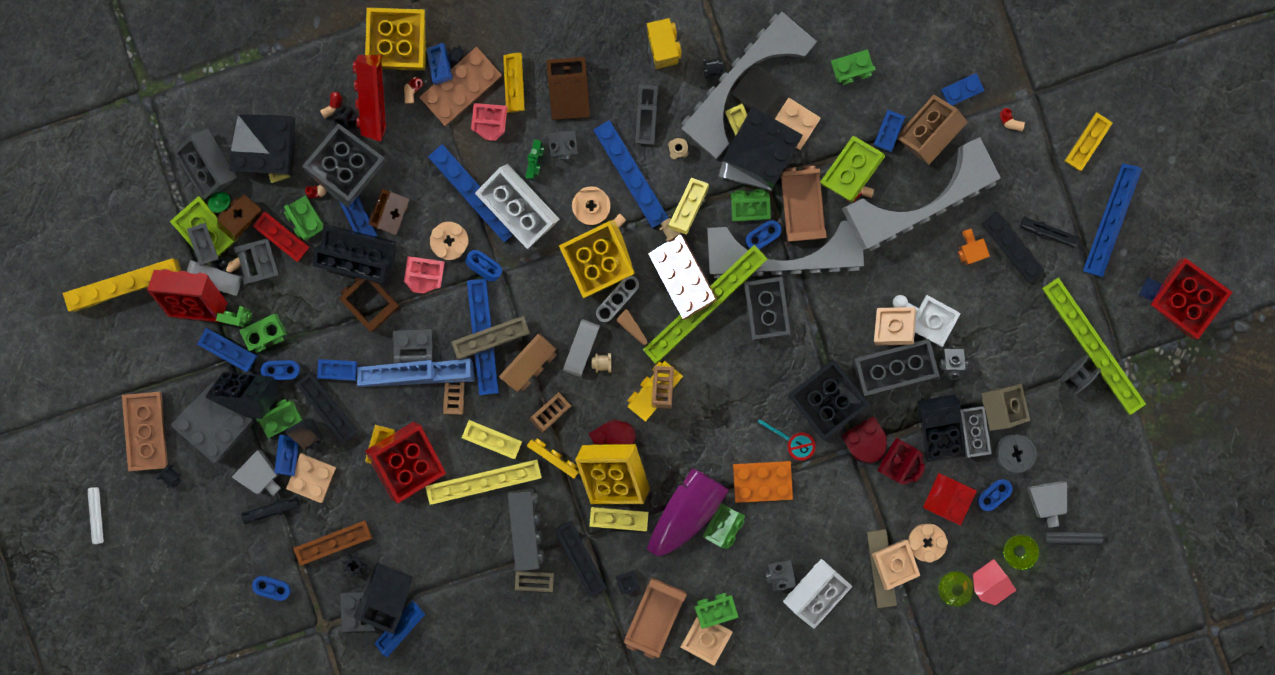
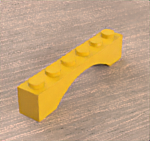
M174 258L64 292L63 296L69 312H76L112 298L148 288L154 270L168 269L173 272H180L182 270L179 261Z

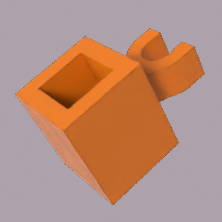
M972 229L962 231L966 245L959 247L958 256L961 262L967 265L990 257L984 238L975 241Z

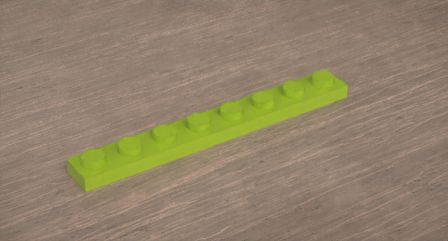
M753 245L710 286L717 301L686 320L679 315L643 351L657 364L759 269L768 258L756 245Z
M1056 278L1042 288L1043 292L1096 369L1101 368V376L1127 414L1131 415L1146 405L1061 280Z

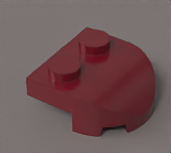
M874 416L841 435L844 443L857 461L873 464L881 460L885 455L888 445L887 439Z
M617 419L607 421L588 434L595 445L635 444L636 439L633 427L628 422Z
M896 438L877 471L903 485H907V483L912 481L916 482L922 476L925 469L922 458L923 454L918 449Z

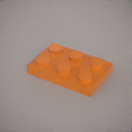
M791 461L733 464L735 503L793 500Z

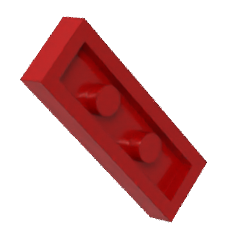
M265 211L253 225L255 229L297 262L311 248Z

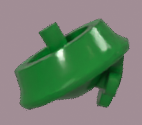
M225 192L213 194L208 201L209 209L218 214L224 210L227 211L231 204L230 196Z

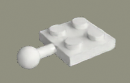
M898 295L893 299L894 308L915 307L908 303L907 298L903 295ZM926 295L920 307H915V333L943 347L961 313Z

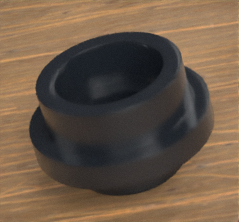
M459 45L458 48H452L448 55L451 58L449 62H455L456 64L459 62L465 52L461 49L462 46Z

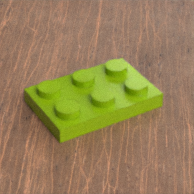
M852 136L820 183L853 203L885 158V155L862 140Z
M199 196L170 221L192 247L187 229L206 223L218 257L238 240L232 241L217 227L218 216L209 209L208 205Z

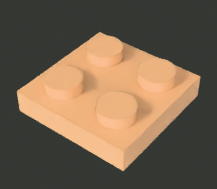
M788 98L775 119L803 135L796 147L800 151L821 118Z
M877 308L874 335L875 345H914L916 308Z
M300 453L296 463L295 476H291L286 489L323 503L337 467Z
M904 539L872 554L885 590H890L920 576L908 540Z
M696 617L681 644V648L715 666L733 631L721 624L701 629L698 617Z

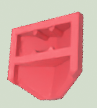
M474 103L471 129L485 140L496 141L505 132L508 106Z
M408 256L404 283L412 292L423 294L440 288L444 261Z
M994 559L973 573L974 591L981 601L997 605L1016 591L1008 576Z

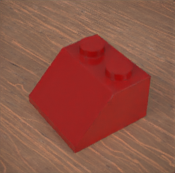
M938 473L923 508L961 526L977 490Z

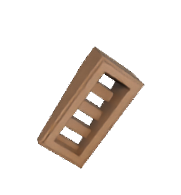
M625 309L616 319L617 322L641 344L646 345L648 343L647 339L629 311Z
M654 366L653 408H672L674 367ZM658 373L669 374V377H658ZM657 381L669 382V385L657 384ZM657 390H668V393H657ZM668 398V401H657L656 399Z
M460 382V385L445 383L443 414H464L465 382ZM449 389H460V393L449 392ZM449 396L459 397V400H449ZM449 404H458L459 408H449Z
M558 392L530 417V421L543 433L571 405ZM557 400L564 408L561 410L554 401ZM550 405L558 412L557 415L549 408ZM544 411H546L550 415V417L552 418L551 420H549L544 415ZM538 416H540L543 419V421L546 423L545 425H543L537 419Z

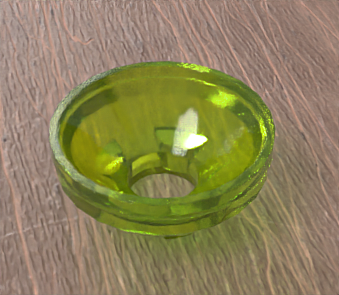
M1019 534L1007 540L1004 545L1003 554L1006 562L1011 567L1024 570L1036 563L1039 557V548L1034 539L1027 535ZM1018 545L1024 547L1025 551L1022 556L1014 554V548Z
M952 571L941 578L938 592L941 599L948 605L961 606L971 599L973 583L966 574ZM955 585L963 587V593L959 596H955L952 593V588Z

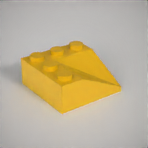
M367 8L365 55H381L382 69L425 71V10Z
M615 220L608 221L559 245L583 298L591 296L635 274L623 236Z
M659 361L656 366L672 367L666 361L663 363ZM675 369L673 376V388L683 377V375H681ZM658 373V377H669V374ZM654 374L651 378L647 376L640 384L642 389L638 393L634 391L627 400L629 402L628 408L645 422L657 409L652 407ZM657 381V384L669 385V382ZM657 390V393H668V390ZM657 398L656 400L663 401L665 398Z
M636 444L582 445L575 461L590 504H644L650 487Z

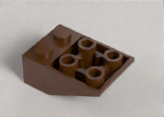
M585 57L547 60L552 120L590 117Z

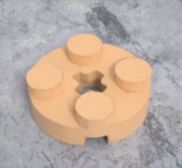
M585 187L574 197L572 210L580 222L586 225H597L607 218L610 212V200L601 189ZM589 201L597 204V208H594L593 211L586 208Z
M454 222L439 224L432 230L430 236L431 249L438 257L445 260L458 259L466 251L469 244L466 230ZM449 235L455 239V242H452V246L444 243V240Z
M934 524L916 526L911 531L908 539L913 556L925 562H933L941 558L948 544L943 530ZM925 538H926V539H929V538L932 539V541H931L932 546H931V547L927 546V547L925 548V547L923 546V545L925 544V543L923 542V540H924Z

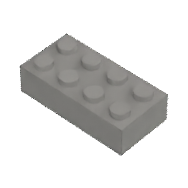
M984 406L960 409L966 457L992 454Z

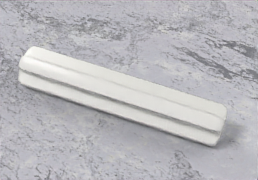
M98 487L88 488L91 537L93 544H100L104 541L100 493Z

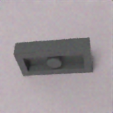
M206 223L188 228L187 231L200 266L219 260Z

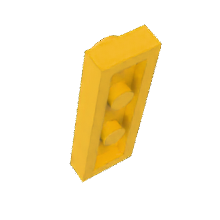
M522 53L503 55L507 113L525 111Z
M1096 112L1064 162L1079 172L1082 171L1113 122Z
M538 438L530 440L527 447L569 476L575 478L579 473L576 464L570 460L567 462L562 460V455L554 449L552 451L546 449L544 442Z

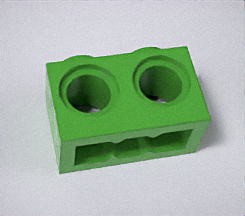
M278 314L270 315L239 330L248 350H255L256 353L266 349L265 345L271 342L274 345L283 341V337L287 335ZM271 325L277 327V333L274 336L269 333ZM254 333H257L260 337L257 344L253 343L251 339Z

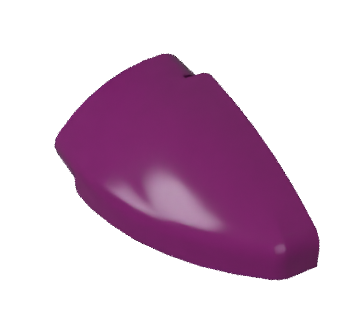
M692 468L683 481L684 484L678 486L651 536L647 550L656 556H664L683 545L711 519L719 509V505L729 490L705 473Z

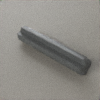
M1047 532L1045 539L1048 543L1102 544L1103 534Z

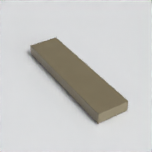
M521 316L454 340L451 343L457 360L526 336L530 334L525 317Z
M886 529L867 531L877 608L897 606L895 589H884L872 555L888 547Z

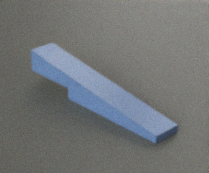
M471 359L442 362L427 360L357 367L358 387L475 381L474 362Z

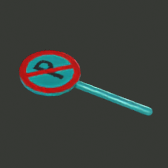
M758 420L759 424L788 440L787 450L794 459L799 461L807 460L814 454L816 445L813 437L809 434L798 432L789 437L762 420Z

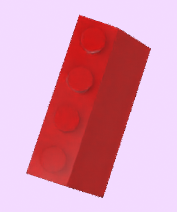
M358 55L356 60L353 61V73L357 75V80L354 81V90L358 92V99L355 101L356 110H359L357 129H360L362 136L382 141L386 131L381 55Z

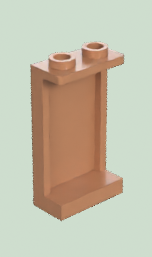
M805 166L804 170L796 171V167L785 168V172L781 173L787 242L827 238L824 225L820 169H816L815 166Z
M651 577L624 639V643L627 644L626 647L633 651H637V649L644 651V655L649 658H659L687 593Z

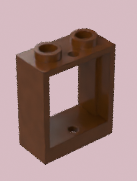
M356 277L354 279L356 283L351 287L348 285L344 288L339 299L370 332H374L400 305L380 283L368 280L389 302L369 322L348 300L367 281L366 279Z

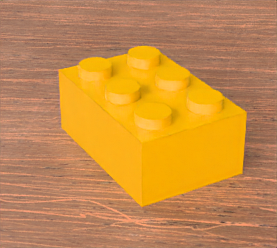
M670 18L647 23V35L656 70L677 65L682 51L679 41L675 42L677 40L675 23H671Z

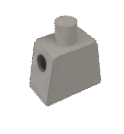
M257 450L232 476L256 494H260L266 489L274 496L281 489L273 481L279 474L274 473V465L262 450Z
M1059 481L1027 487L1037 517H1046L1048 527L1060 526L1058 515L1067 513V482Z

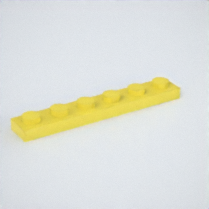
M538 459L425 487L429 504L431 505L540 479L542 475Z

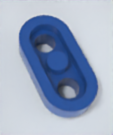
M774 220L762 224L747 235L746 245L749 248L753 245H756L759 249L780 236V224ZM769 227H773L775 229V232L773 234H770L768 232ZM753 237H757L759 239L758 244L752 243Z
M472 250L466 257L467 266L486 280L496 281L502 273L501 266L484 253Z
M293 360L267 361L261 367V374L272 376L274 380L295 379L300 374V366ZM292 366L294 368V372L289 373L288 367ZM270 367H273L275 369V372L273 374L269 373Z
M1005 479L996 480L979 495L977 500L979 507L985 511L994 510L1011 495L1013 490L1011 483ZM1000 485L1005 487L1003 492L998 490ZM987 497L990 498L989 504L984 503V499Z
M262 575L257 577L252 583V589L257 595L277 601L285 600L291 593V587L287 582ZM265 582L266 588H262L260 583ZM279 587L284 588L285 591L283 594L279 593Z

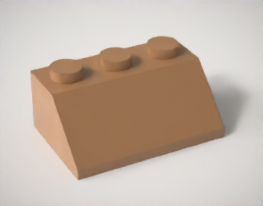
M933 95L899 132L897 140L917 158L930 165L968 122L957 108Z
M537 334L499 377L515 391L518 392L520 389L524 391L531 384L530 378L533 375L537 377L544 370L542 365L546 361L550 363L557 355L555 351L557 349L541 334Z

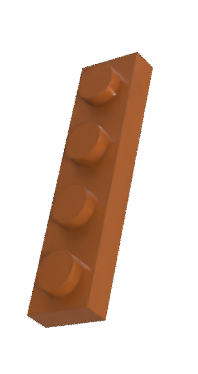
M366 520L293 549L301 566L373 537Z

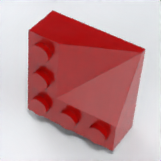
M1182 258L1178 260L1167 275L1151 306L1188 337L1199 339L1233 292L1187 258Z
M168 269L154 270L147 289L168 317L219 322L216 321L217 314H224L227 301L210 277L201 272L193 274L187 271L173 272Z
M414 421L365 450L390 499L397 504L446 474L423 428Z

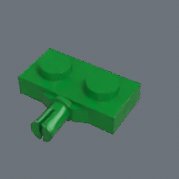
M534 139L531 153L528 155L529 162L525 176L527 179L534 180L535 176H539L541 165H538L539 157L543 158L545 146H542V141Z

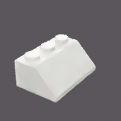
M821 559L794 590L788 594L783 602L798 617L815 629L853 586Z

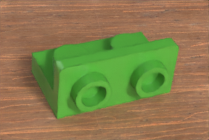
M868 49L831 61L837 84L841 82L843 85L854 82L853 79L861 77V79L871 77L872 73L876 70L872 64Z
M756 189L751 192L737 190L735 193H730L732 221L771 219L769 191Z
M306 195L292 204L284 206L286 209L284 214L289 222L293 221L296 226L294 231L299 239L302 237L303 240H308L323 231L324 224Z
M239 306L238 314L224 311V314H217L216 321L245 328L251 322L252 313H250V309Z
M285 399L276 404L277 408L271 411L269 409L263 419L256 418L257 422H260L267 438H271L303 420L293 401L287 402Z
M721 503L702 537L722 548L729 549L735 542L737 531L744 524L745 515Z
M726 593L716 595V599L708 601V598L697 601V605L693 607L696 610L701 629L739 618L732 595L727 596Z

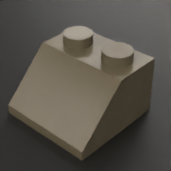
M1022 383L981 393L990 431L1010 428L1030 421Z

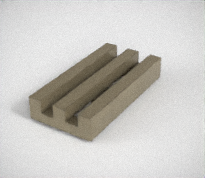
M516 571L515 590L553 592L554 572ZM519 576L550 577V580L519 578ZM519 582L549 584V587L519 586Z

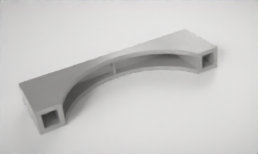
M783 12L779 15L775 14L770 19L769 23L771 25L766 30L763 28L757 34L758 40L754 44L750 43L744 50L746 54L741 59L738 57L732 63L733 69L729 74L725 72L720 77L719 81L721 83L716 88L713 86L707 92L708 98L704 103L700 101L693 109L696 112L691 117L688 115L681 123L683 125L681 131L715 160L729 145L724 130L723 112L726 98L737 79L755 64L770 58L789 56L803 59L817 43L814 38Z
M979 137L958 147L957 165L950 183L928 205L915 211L894 212L878 208L865 199H860L842 208L861 248L863 250L869 248L872 251L880 246L879 242L883 240L889 242L897 237L896 233L900 231L906 233L914 228L913 224L917 222L923 224L929 221L930 215L935 213L938 216L946 212L947 206L952 204L955 207L963 203L964 197L969 196V198L980 194L979 190L983 187L987 190L995 186V181L1001 177Z
M841 221L833 237L815 253L795 260L778 261L768 259L752 276H764L763 272H771V275H783V271H790V274H802V270H809L810 273H821V269H829V272H840V268H848V271H859V267L864 266L863 249L849 222ZM727 227L707 228L709 275L719 278L748 250L734 239Z

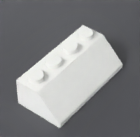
M508 164L500 167L475 192L527 249L560 220Z

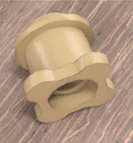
M676 138L668 143L672 159L688 156V145L685 139ZM680 145L682 150L676 151L675 146Z
M671 218L661 223L662 227L659 228L666 235V242L682 234L669 229Z
M608 353V355L596 354V357H592V369H596V373L598 371H608V373H611V353Z

